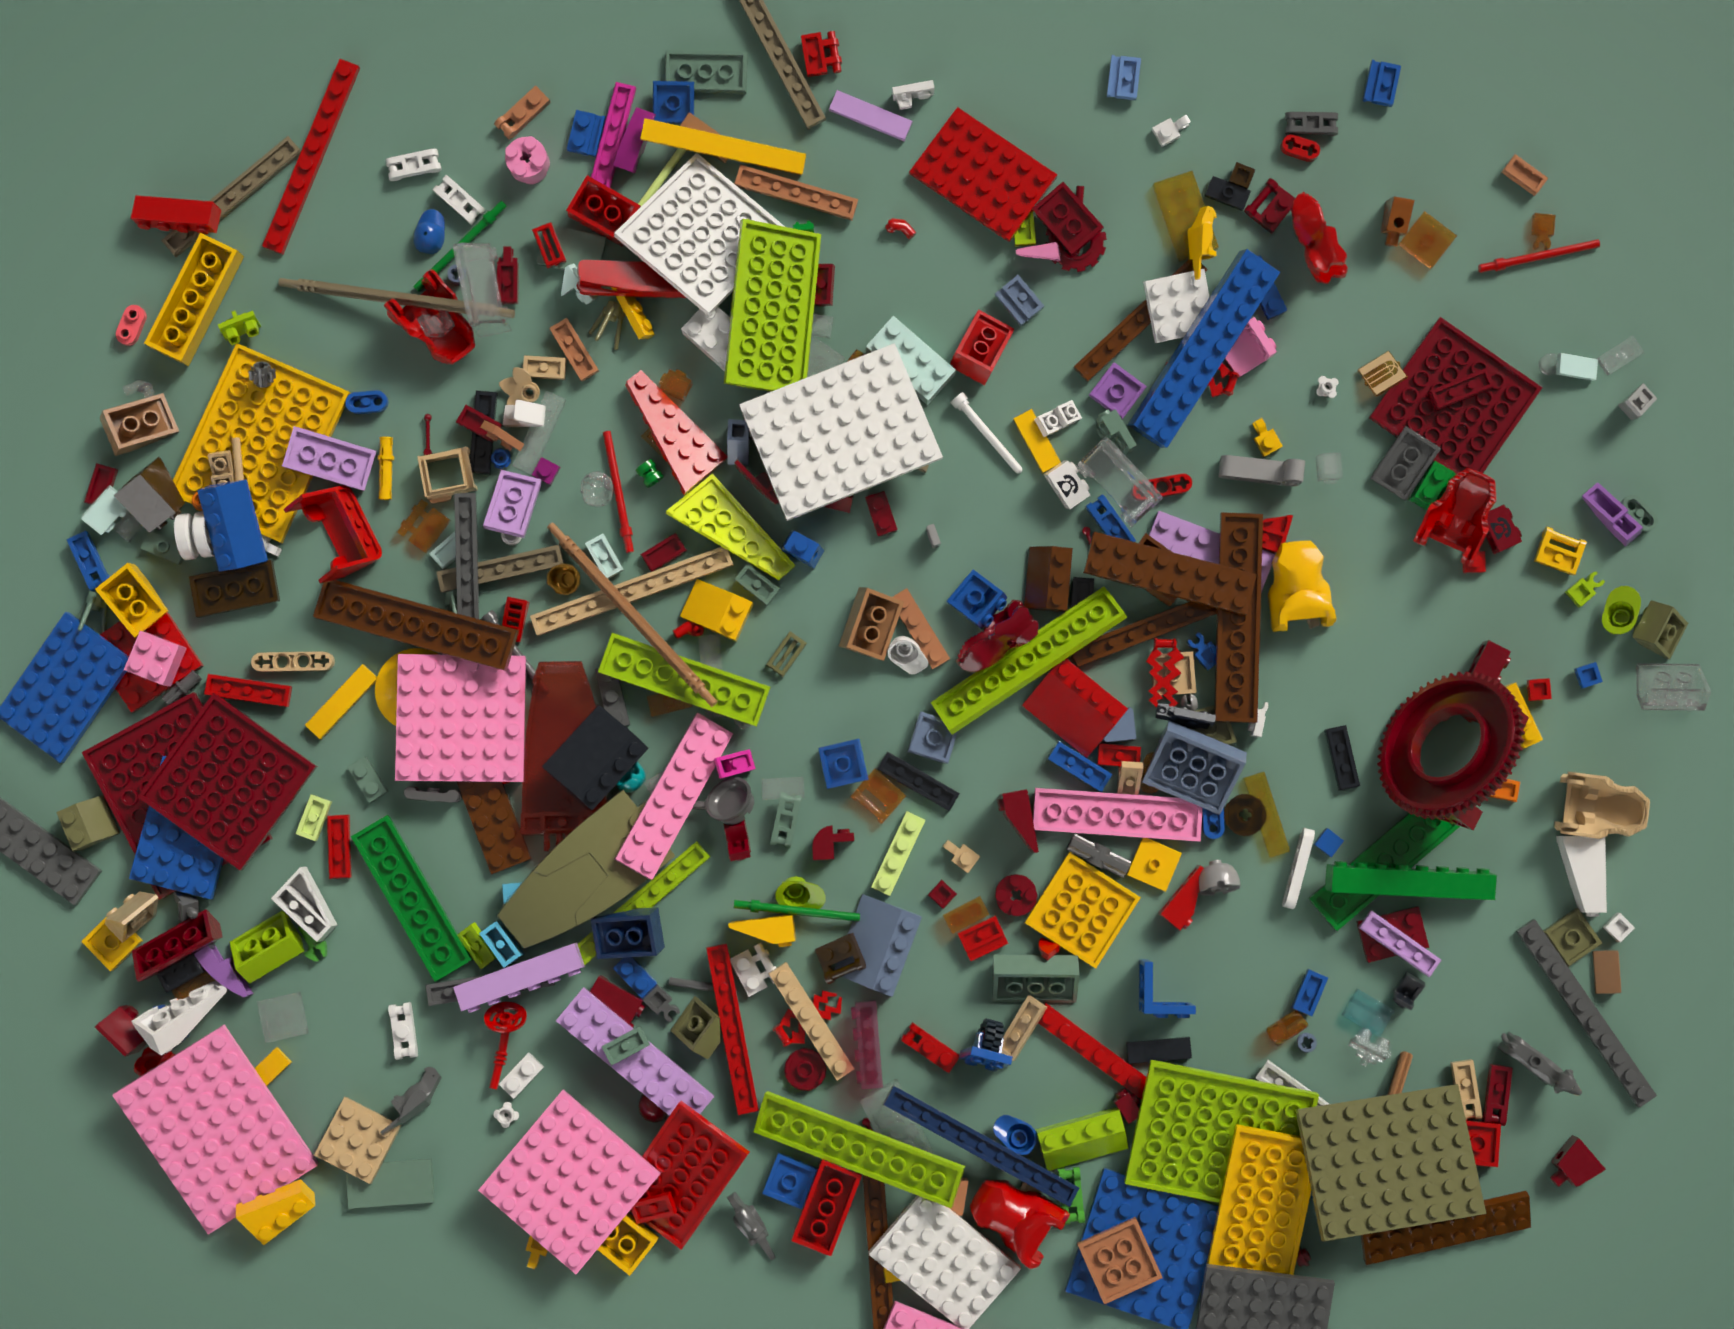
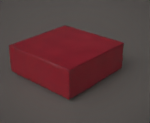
M942 879L928 894L942 909L957 895Z

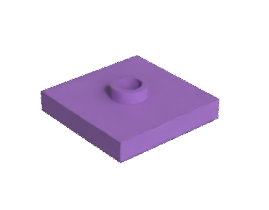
M1113 362L1091 391L1089 397L1105 409H1109L1110 412L1116 409L1121 419H1123L1147 386Z

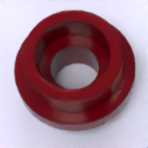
M1299 1246L1296 1262L1300 1267L1310 1266L1311 1256L1306 1248L1302 1249Z

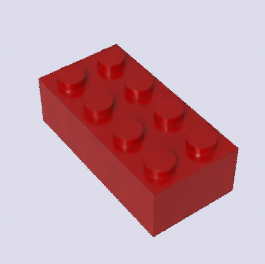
M821 1159L791 1241L832 1256L862 1174Z

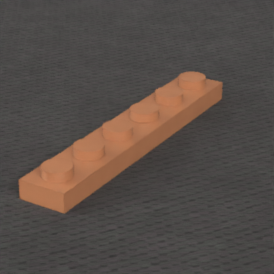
M740 165L734 183L742 189L853 221L858 204V199L744 165Z

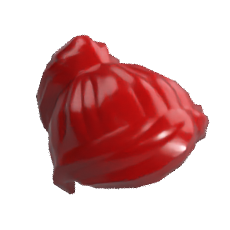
M147 1047L143 1050L142 1056L135 1061L134 1072L142 1076L175 1054L170 1051L160 1055L150 1047Z

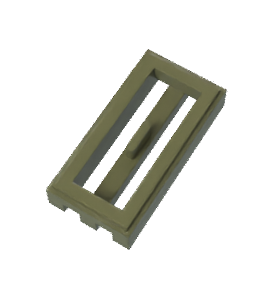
M790 631L766 666L784 677L807 643ZM792 637L794 641L777 665L774 666L773 662ZM799 642L801 645L781 671L779 668Z

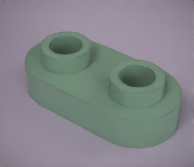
M1630 495L1621 501V504L1628 509V514L1643 527L1642 532L1651 531L1657 526L1658 518L1656 514L1640 497ZM1628 503L1633 505L1632 510L1628 508ZM1643 518L1647 520V525L1642 523Z

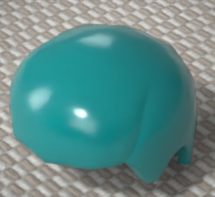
M638 761L617 783V788L620 791L624 790L625 793L637 791L645 782L646 773Z

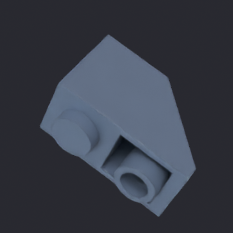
M728 419V465H735L734 462L738 460L743 466H749L750 430L745 420Z

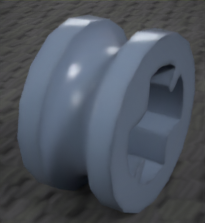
M456 264L448 269V278L452 283L462 285L466 282L468 274L463 266ZM457 270H460L462 277H458V279H455L453 273L455 271L458 272Z
M1302 1033L1297 1038V1046L1304 1052H1312L1317 1046V1041L1312 1034ZM1304 1037L1312 1039V1042H1310L1311 1047H1302L1301 1043L1304 1042Z

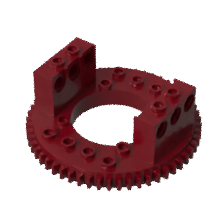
M1465 671L1464 675L1461 672H1457L1456 676L1450 673L1448 678L1442 675L1441 680L1435 678L1434 683L1427 682L1425 688L1420 686L1419 692H1412L1413 696L1411 698L1407 697L1405 704H1400L1401 709L1395 710V717H1390L1392 720L1391 724L1386 725L1388 730L1383 732L1385 738L1380 740L1383 746L1378 748L1381 754L1377 755V758L1381 761L1377 765L1380 767L1378 773L1382 776L1379 779L1383 782L1382 786L1386 789L1385 792L1404 811L1411 815L1414 814L1416 817L1421 816L1424 819L1428 817L1431 820L1436 818L1474 831L1483 813L1476 806L1480 807L1484 800L1487 802L1488 797L1494 796L1495 791L1502 788V783L1507 782L1506 778L1508 775H1512V768L1517 766L1515 764L1516 759H1520L1518 754L1519 751L1523 750L1520 745L1524 742V739L1521 737L1525 734L1523 729L1529 717L1518 707L1519 703L1515 700V696L1502 683L1488 675L1484 676L1482 673L1478 675L1475 672L1470 674ZM1459 714L1469 723L1472 721L1479 723L1481 730L1479 746L1472 759L1463 768L1443 777H1432L1424 773L1420 762L1421 748L1429 732L1438 723L1447 721L1451 716Z

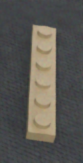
M787 962L769 972V976L834 1078L838 1081L853 1071L854 1067Z

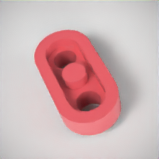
M130 305L125 309L116 330V338L123 345L131 346L138 341L147 319V314L143 308L138 305ZM136 312V316L131 318V314ZM128 331V336L124 337V332Z

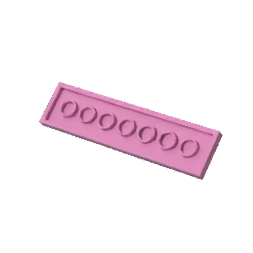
M699 713L695 714L615 857L616 861L653 880L716 766L714 758L721 757L733 735L732 732Z
M1035 788L1033 823L1035 830L1201 842L1202 807L1181 798Z

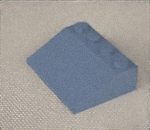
M1168 720L1142 782L1220 815L1246 764L1247 752Z
M862 894L856 913H860V921H852L848 934L854 933L865 960L866 968L861 971H853L842 977L893 997L922 916ZM852 956L838 962L834 971L853 963L854 957Z

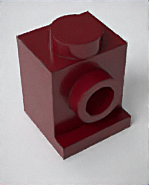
M1123 1088L1115 1094L1116 1098L1113 1099V1102L1125 1120L1130 1124L1138 1118L1140 1110L1138 1105L1140 1102L1134 1093L1130 1095Z

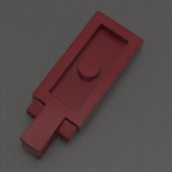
M503 246V258H499L497 262L496 302L497 304H518V258H514L512 246Z

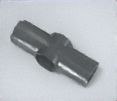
M1077 834L1072 836L1066 849L1086 859V862L1100 869L1104 868L1122 878L1126 875L1131 861L1111 852L1112 850L1096 842L1093 843Z

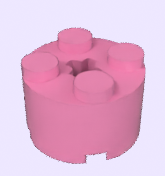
M534 137L517 138L505 150L507 167L516 180L526 184H536L547 175L550 166L549 157L543 145Z

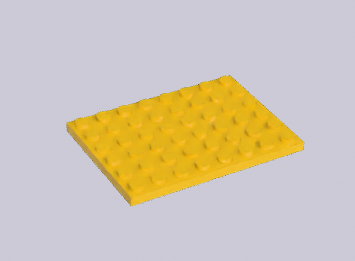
M237 343L173 479L183 500L192 504V497L197 490L212 485V472L208 459L209 453L230 450L234 467L231 438H240L243 476L248 482L261 534L283 544L298 511L285 513L284 508L301 494L306 493L313 478L312 475L282 467L293 427H299L331 437L346 406V398L351 393ZM256 362H267L271 365V369H275L276 378L273 379V383L270 386L257 387L253 381L249 380L248 371L251 370V367Z

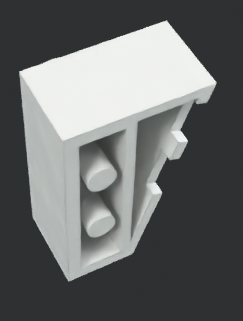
M300 867L271 898L316 942L323 941L337 926L307 867Z

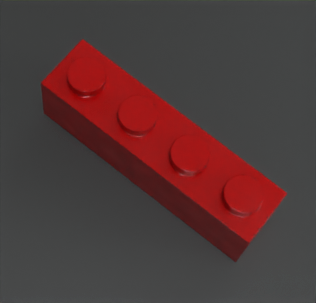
M135 195L131 219L139 228L145 230L158 228L162 231H170L172 229L183 233L196 231L207 235L208 233H217L221 209L213 201Z

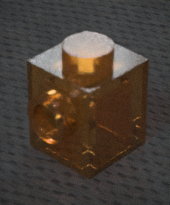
M669 369L667 374L664 373L659 384L664 393L684 402L693 386V382L686 377L687 374L683 371Z

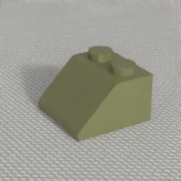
M1651 600L1644 609L1639 624L1634 628L1632 637L1641 646L1670 660L1689 623L1673 606Z
M104 795L76 803L56 812L72 851H82L120 834Z

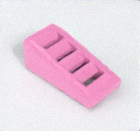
M1056 242L1016 250V254L1021 257L1061 260L1059 245Z

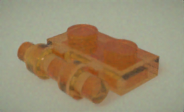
M421 499L417 505L413 506L411 509L413 511L408 518L401 522L400 525L402 526L397 533L404 537L410 531L413 534L408 541L427 553L451 520L435 508H432L429 513L423 511L428 503ZM419 516L424 518L418 528L412 526Z

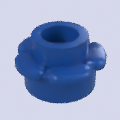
M496 449L491 455V462L499 469L508 467L511 463V454L508 450Z

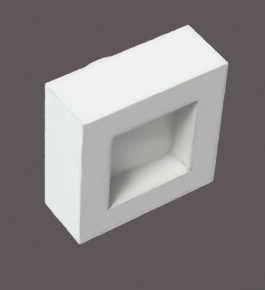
M1618 912L1603 926L1619 943L1635 929Z

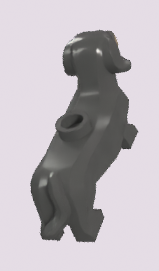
M1510 1032L1507 1034L1502 1033L1501 1038L1503 1042L1497 1048L1506 1055H1510L1518 1060L1546 1085L1549 1084L1553 1087L1556 1094L1563 1091L1577 1096L1582 1094L1574 1078L1573 1070L1566 1069L1563 1071L1519 1036L1513 1035Z

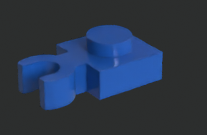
M1198 632L1195 635L1199 642L1194 644L1189 639L1187 644L1189 647L1197 649L1198 652L1194 656L1208 671L1216 664V647L1211 641L1205 644L1202 634Z

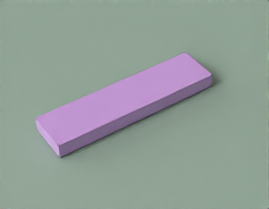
M838 90L829 108V111L904 142L912 125V121Z
M1369 911L1358 927L1427 977L1432 975L1441 962L1440 958L1373 911Z

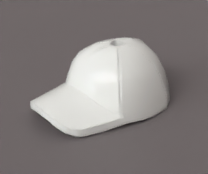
M899 636L891 642L888 648V657L909 674H917L928 666L927 658L919 645L911 638Z

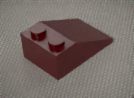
M1027 789L1000 794V799H997L998 810L1003 811L1004 817L1032 853L1039 852Z

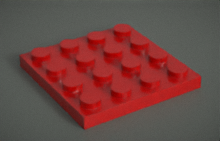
M168 612L144 632L176 643L187 649L171 687L158 684L128 671L115 689L132 713H135L175 686L177 681L180 682L192 670L196 672L204 666ZM121 621L100 634L128 656H130L137 637H133Z

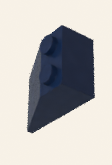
M658 907L638 908L591 918L597 959L657 956L665 948Z

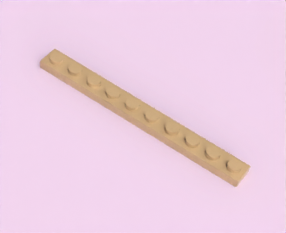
M719 547L614 586L632 603L734 565L729 551ZM600 590L531 615L530 618L536 635L540 636L617 607Z

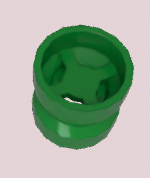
M653 459L644 462L636 469L638 475L643 477L647 488L652 487L664 478L662 472L656 469Z

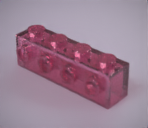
M876 1000L855 1001V1007H851L852 1020L856 1019L857 1028H853V1039L858 1041V1049L854 1050L855 1062H860V1071H856L857 1084L861 1083L862 1089L883 1088Z

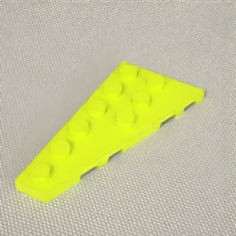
M713 473L665 513L777 580L783 578L796 566Z

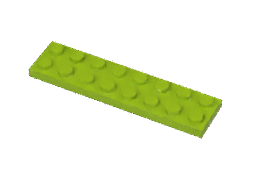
M611 633L598 673L756 727L758 726L771 688L770 686L679 656L718 701L714 707H711L699 693L696 694L653 646Z

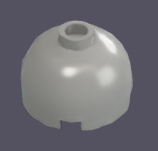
M1221 860L1210 861L1209 865L1204 867L1199 876V893L1204 896L1215 895L1214 892L1222 891L1223 894H1227L1240 889L1241 886L1240 878L1234 867L1227 863H1222Z

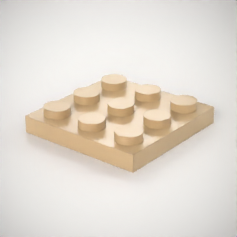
M344 1097L314 1156L372 1184L402 1125L400 1124L382 1135L380 1132L390 1125L393 1120L348 1097Z

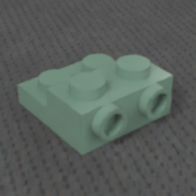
M1108 409L1098 415L1096 419L1098 428L1096 430L1100 438H1105L1106 442L1115 439L1114 445L1119 453L1122 452L1124 456L1131 453L1137 444L1117 410L1115 409L1110 412Z

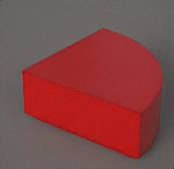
M1044 938L1039 940L1038 949L1044 959L1049 960L1059 952L1060 945Z

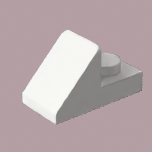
M516 400L515 405H505L503 425L505 427H544L546 406Z

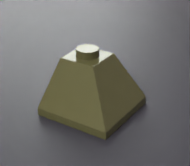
M694 996L670 1031L693 1052L709 1059L720 1043V1017L698 997Z

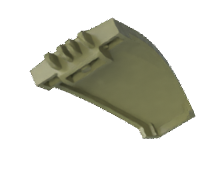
M624 790L617 793L568 834L533 869L515 892L506 900L496 916L522 948L550 939L591 919L627 896L648 879L615 860L618 851L647 800L637 807ZM669 849L659 869L675 857L671 849Z

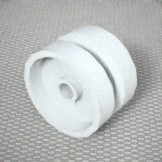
M203 511L196 512L194 516L189 513L177 515L174 521V533L180 556L184 560L196 559L199 554L204 558L215 556Z

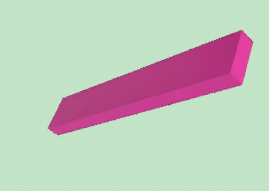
M619 82L615 83L591 178L611 188L616 169L613 163L626 131L636 93V86Z

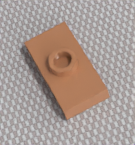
M1516 154L1501 172L1533 196L1539 192L1548 180V177Z

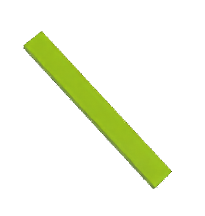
M696 841L614 913L653 907L710 858L709 854ZM593 931L578 943L584 965L597 955Z

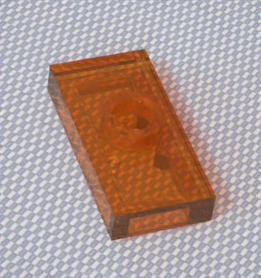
M662 694L647 696L651 717L693 707L689 703Z

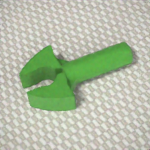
M299 926L298 929L309 946L308 951L304 955L313 961H320L315 955L316 948L321 951L323 957H326V941L316 942Z

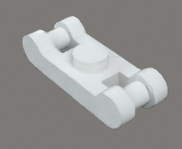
M428 149L387 158L385 162L390 171L388 173L389 180L398 181L406 177L440 172L442 169L441 164L437 160V157H439L438 150ZM423 159H429L430 164L424 165ZM402 164L403 169L398 170L397 166Z
M445 175L442 179L443 182L439 186L436 185L432 190L472 225L476 221L475 218L479 214L482 215L485 209L449 176ZM449 187L452 188L448 194L445 193ZM470 204L473 209L468 213L465 209Z
M411 1002L404 1003L402 1006H396V1004L389 1005L388 1011L391 1019L395 1059L400 1060L405 1056H410V1058L417 1057L418 1048ZM404 1014L405 1020H399L398 1015ZM408 1041L409 1047L403 1048L402 1042Z

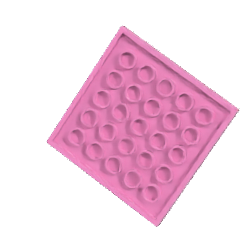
M398 654L395 781L524 782L526 656H511L507 671H503L450 655Z
M563 1089L478 1191L574 1274H577L661 1173Z

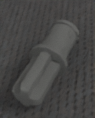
M192 670L180 682H176V685L162 697L168 705L174 703L184 694H189L188 691L201 681L202 678Z

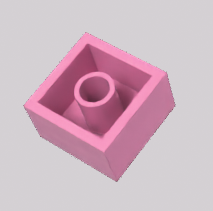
M140 631L124 670L158 684L171 687L187 648L153 634Z

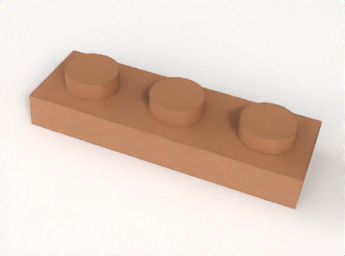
M567 318L549 328L582 382L600 372Z

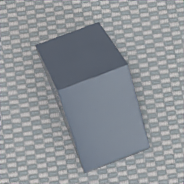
M1128 707L1125 714L1102 740L1104 743L1136 739L1134 712L1131 707Z

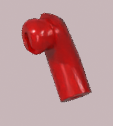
M892 218L885 225V229L889 233H893L895 230L902 231L909 240L916 235V231L903 219Z
M687 621L672 630L676 639L681 638L685 634L699 637L703 635L704 628L694 622Z

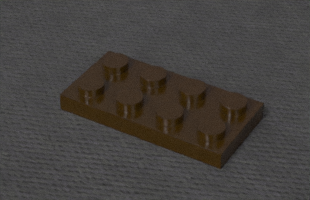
M272 560L220 572L218 570L189 576L197 618L280 601Z

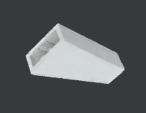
M1556 836L1577 908L1580 912H1586V916L1599 917V913H1607L1605 837L1597 839L1582 836Z

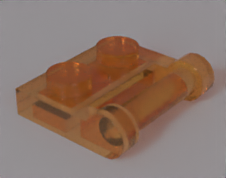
M874 769L868 775L869 780L863 781L850 797L854 801H859L882 824L906 795L879 771ZM867 789L888 808L883 812L864 796L862 792Z

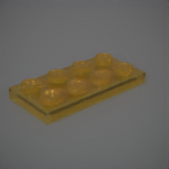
M1193 171L1153 183V188L1179 262L1190 258L1187 230L1195 222L1200 208L1205 207ZM1213 231L1212 247L1213 250H1217L1219 246Z

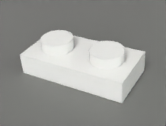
M527 1053L499 1085L514 1099L544 1066L533 1055Z

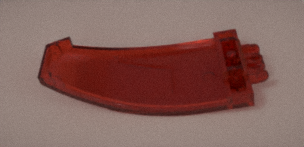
M582 661L539 662L532 682L534 685L524 749V782H522L520 834L522 836H544V851H549L550 836H556L557 846L562 841V835L566 837L607 802L606 795L593 810L585 809L541 767L596 707Z

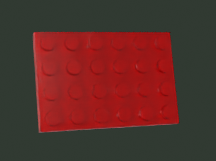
M959 107L955 109L909 171L911 176L1008 242L1011 241L1031 214L1032 208L1040 202L1058 176V174Z
M682 1100L677 1104L642 1156L661 1174L640 1198L671 1192L677 1208L676 1214L645 1223L681 1250L750 1153L749 1150Z

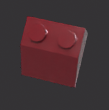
M131 1005L118 1007L95 1026L125 1057L140 1052L147 1044L132 1024V1020L139 1017V1012Z

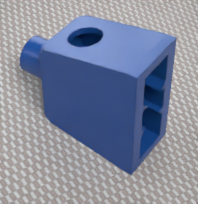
M795 530L790 531L781 547L783 552L814 569L824 553V549L818 543Z

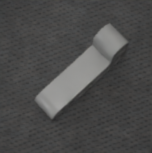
M1222 455L1220 458L1219 477L1274 485L1299 486L1303 483L1305 461L1287 459L1283 462Z

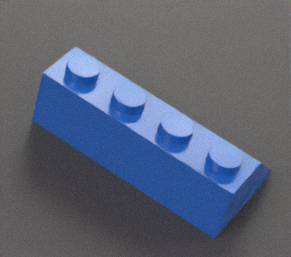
M247 479L209 485L197 490L219 572L267 561L268 558Z

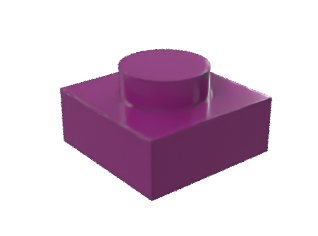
M541 457L532 476L541 479V481L551 486L561 467Z

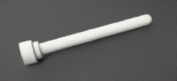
M963 392L950 402L955 409L958 408L960 411L962 410L1015 473H1021L1022 467L968 405V397Z

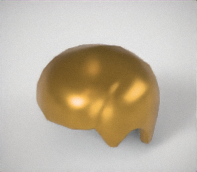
M561 563L552 567L547 573V584L554 589L555 593L569 595L579 587L580 574L574 566Z

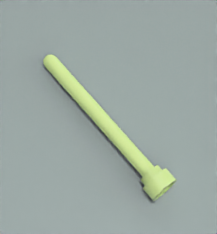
M678 148L639 201V205L645 204L658 191L686 150Z

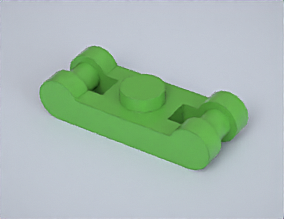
M1073 1167V1170L1058 1169L1059 1177L1065 1180L1073 1178L1074 1185L1079 1187L1070 1206L1076 1207L1077 1213H1069L1070 1216L1065 1225L1074 1221L1085 1223L1080 1168ZM1061 1203V1207L1069 1212V1207Z

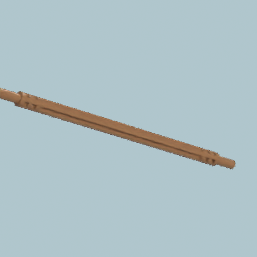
M553 522L549 524L547 528L559 540V545L696 694L699 693L711 707H714L718 701L705 688V684L575 542L569 536H565Z

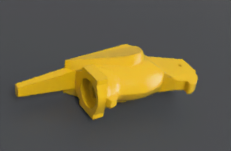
M1210 206L1200 208L1195 222L1187 230L1190 260L1193 259L1195 280H1199L1201 277V260L1212 259L1216 256V251L1212 247V224L1217 216L1213 207Z

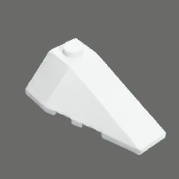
M214 981L191 991L189 996L184 999L177 1000L175 998L170 1000L171 1004L161 1009H158L157 1006L149 1009L132 1020V1024L149 1047L158 1054L163 1055L181 1043L227 992V989Z

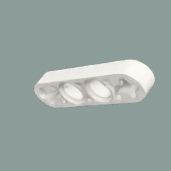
M1303 828L1301 831L1283 897V907L1294 909L1297 904L1314 840V830Z

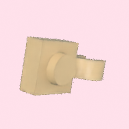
M947 840L943 845L945 849L954 855L951 861L967 873H969L980 858L978 854L965 844L958 848Z

